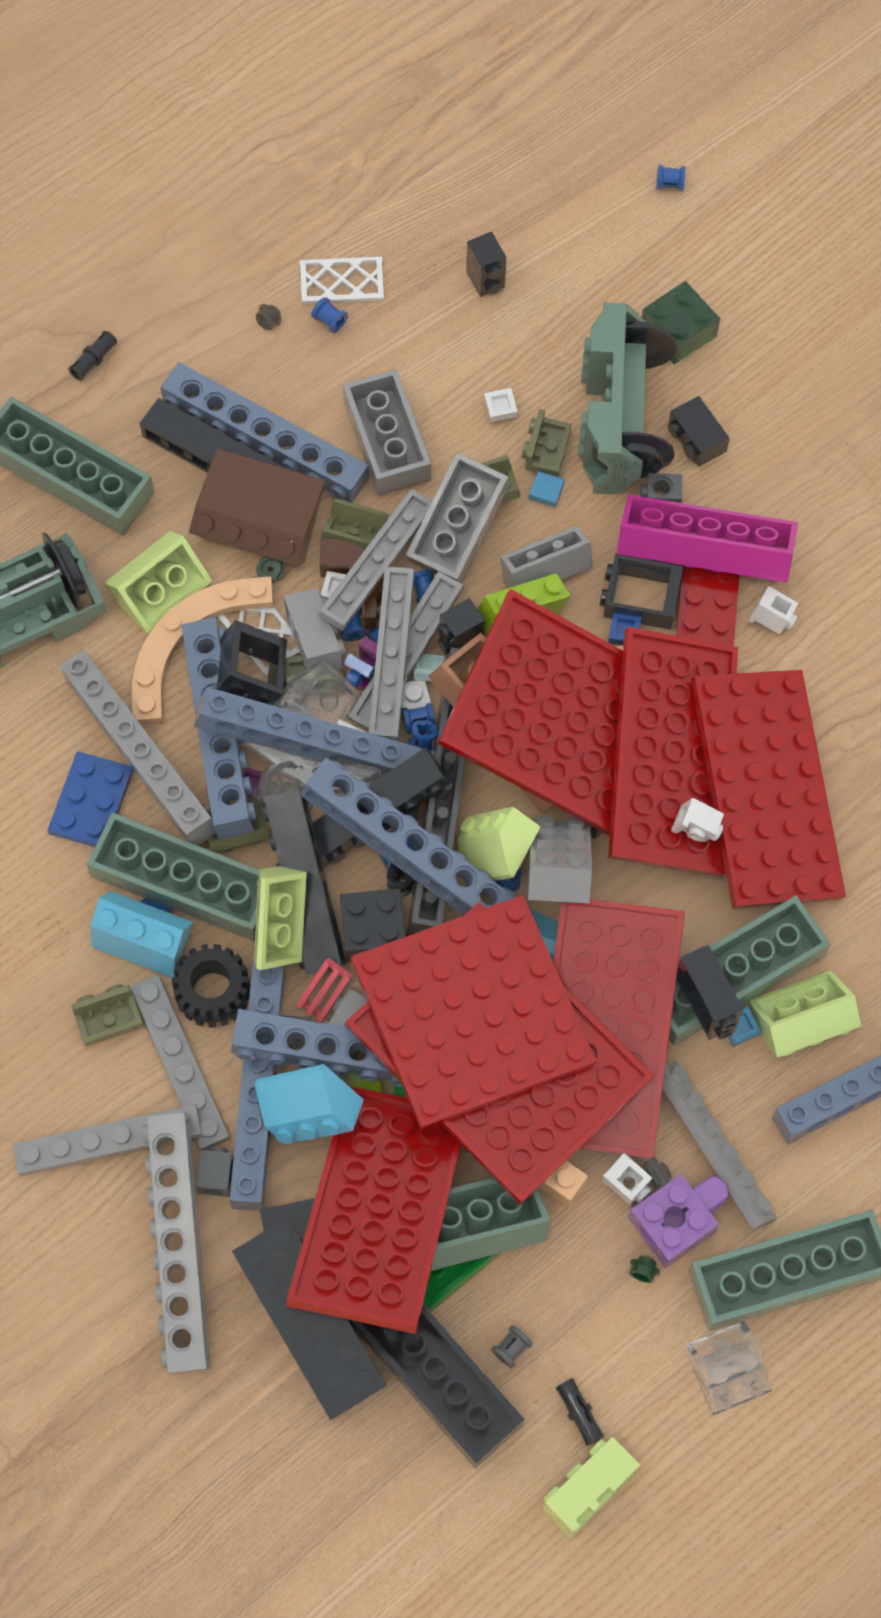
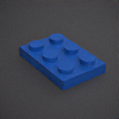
M77 751L48 827V833L95 847L111 813L118 814L134 772L131 766Z

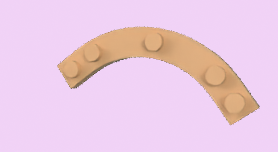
M271 576L238 579L209 586L186 597L159 620L147 636L139 652L133 673L132 714L140 724L163 723L164 676L171 653L183 641L181 624L218 617L219 615L234 611L274 607Z

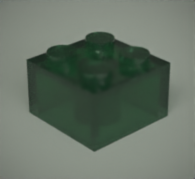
M687 281L679 284L643 308L641 316L643 320L659 326L676 340L677 352L673 359H671L674 365L717 337L721 319Z

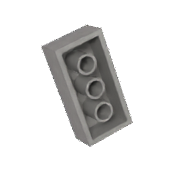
M391 370L343 384L344 404L365 462L369 464V473L377 495L431 480V462L397 370Z
M456 453L406 554L408 560L420 567L432 570L435 574L439 571L462 583L511 484L509 477Z
M549 816L531 819L540 826V829L529 848L528 900L590 904L592 878L591 826L577 818H570L567 821L555 820Z

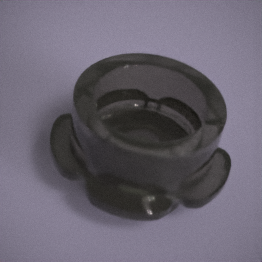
M266 304L259 306V311L255 317L257 323L263 329L272 330L281 324V313L276 306H267Z

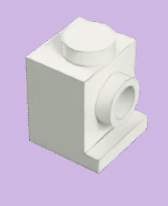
M768 586L748 622L753 624L756 621L780 635L784 629L789 631L797 619V616L793 613L798 602Z
M692 798L681 805L671 831L676 834L684 831L689 838L695 841L705 842L708 839L716 841L723 830V825L720 823L724 814Z
M625 1153L603 1175L602 1183L611 1188L630 1206L635 1200L638 1203L642 1202L652 1191L648 1186L651 1183L652 1177ZM626 1179L632 1180L634 1187L627 1189L623 1185V1181Z

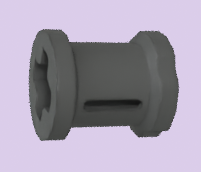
M511 1325L509 1328L510 1333L498 1346L494 1345L491 1348L492 1353L511 1369L515 1366L514 1361L525 1348H531L533 1345L532 1341L514 1325Z

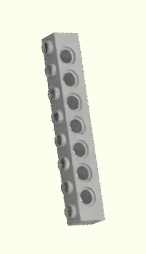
M82 650L61 664L59 667L67 683L187 842L198 846L216 834L210 815L85 651Z
M185 1112L147 1116V1124L143 1125V1138L145 1144L149 1143L150 1156L145 1157L147 1175H152L153 1186L148 1188V1201L150 1207L154 1206L155 1219H151L150 1227L152 1238H157L158 1251L153 1252V1263L155 1270L160 1271V1283H156V1298L158 1303L162 1302L163 1315L158 1317L160 1335H165L166 1348H161L162 1366L167 1367L168 1373L172 1374L210 1370L189 1115ZM172 1139L175 1143L174 1151L170 1155H162L160 1151L161 1144L165 1140ZM168 1171H175L178 1176L176 1184L172 1187H165L163 1184V1177ZM172 1202H177L180 1206L179 1215L174 1219H168L165 1213L166 1207ZM174 1234H180L183 1238L182 1247L177 1251H171L168 1247V1240ZM181 1265L186 1271V1276L182 1282L174 1283L171 1279V1271L176 1266ZM185 1298L188 1302V1310L184 1315L178 1316L174 1312L173 1305L177 1299ZM182 1330H187L191 1335V1342L185 1348H180L176 1343V1336Z

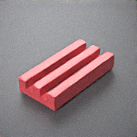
M328 957L296 1004V1007L299 1009L303 1007L307 1010V1015L311 1016L313 1014L317 1017L316 1021L321 1023L353 975ZM330 967L333 972L314 1001L310 1003L307 1000ZM341 975L343 979L321 1011L317 1006L337 976Z

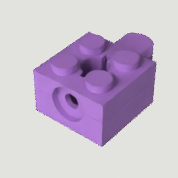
M680 1174L630 1210L628 1218L664 1268H667L716 1233L719 1224L711 1213L725 1203L728 1189L726 1184L717 1177H709L692 1188L683 1175Z

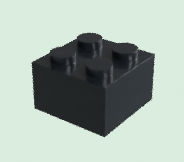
M400 888L340 894L346 963L351 962V956L405 937Z

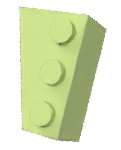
M613 1437L607 1442L601 1439L589 1451L592 1457L584 1465L578 1462L566 1475L569 1480L560 1488L556 1485L543 1499L545 1504L542 1511L569 1539L591 1519L640 1467V1464Z

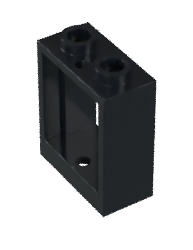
M615 554L614 563H608L605 580L610 581L608 590L602 589L599 606L605 607L603 617L612 619L613 612L642 617V625L671 630L683 566ZM619 574L668 583L663 611L615 603L614 598Z
M234 620L221 639L217 690L273 706L283 695L287 639ZM239 652L269 662L267 683L237 672Z
M706 945L680 957L677 981L708 1040L715 1037L721 1040L732 1035L739 1023L743 1008L709 945Z

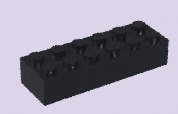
M285 1218L237 1247L232 1253L326 1414L332 1420L386 1387V1384L347 1319L287 1307V1297L302 1242L288 1218Z
M424 1305L422 1306L416 1334L348 1320L356 1333L475 1469L524 1425L525 1419Z

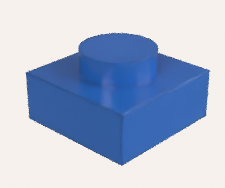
M613 612L608 643L623 645L624 630L628 627L640 629L642 617Z

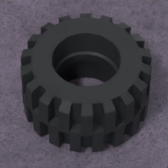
M208 944L201 945L202 950L196 951L194 947L189 950L190 956L188 958L183 955L179 959L180 966L176 965L173 971L175 977H172V986L178 1008L181 1013H185V1017L188 1020L195 1019L196 1025L202 1027L204 1022H206L209 1028H216V1022H221L222 1026L227 1025V1019L230 1017L234 1021L236 1020L238 1009H246V1000L250 998L251 986L246 965H243L242 958L238 954L234 956L233 950L228 947L223 951L219 944H214L213 949H209ZM207 974L223 975L230 982L227 990L215 998H204L194 992L197 981Z

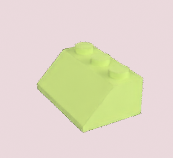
M169 531L104 582L118 605L148 634L159 620L176 604L197 591L204 589L213 580L184 536Z
M514 807L467 817L461 825L460 830L462 832L457 840L459 852L475 868L486 871L493 881L514 878L540 826Z
M280 866L259 869L254 941L256 969L264 970L302 962L307 872Z
M832 970L756 997L748 1002L751 1012L762 1031L761 1034L766 1045L777 1058L789 1056L802 1048L819 1045L824 1040L837 1035H846L851 1030L862 1027L855 995Z

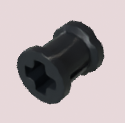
M392 864L387 871V888H400L401 897L408 896L412 892L414 885L413 878ZM399 877L401 880L405 879V882L401 883L400 880L395 881V878Z

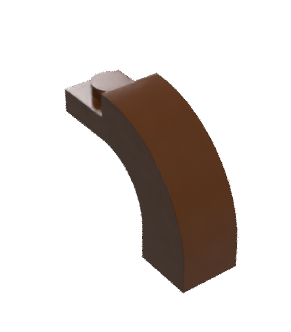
M320 539L321 577H326L327 571L347 575L365 549L344 540ZM384 577L365 601V630L376 628L377 619H380Z

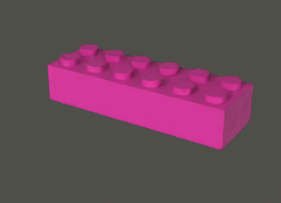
M628 494L620 525L617 554L662 563L679 564L688 568L697 567L709 569L713 572H727L739 574L743 577H757L768 579L772 582L781 581L788 583L798 522Z

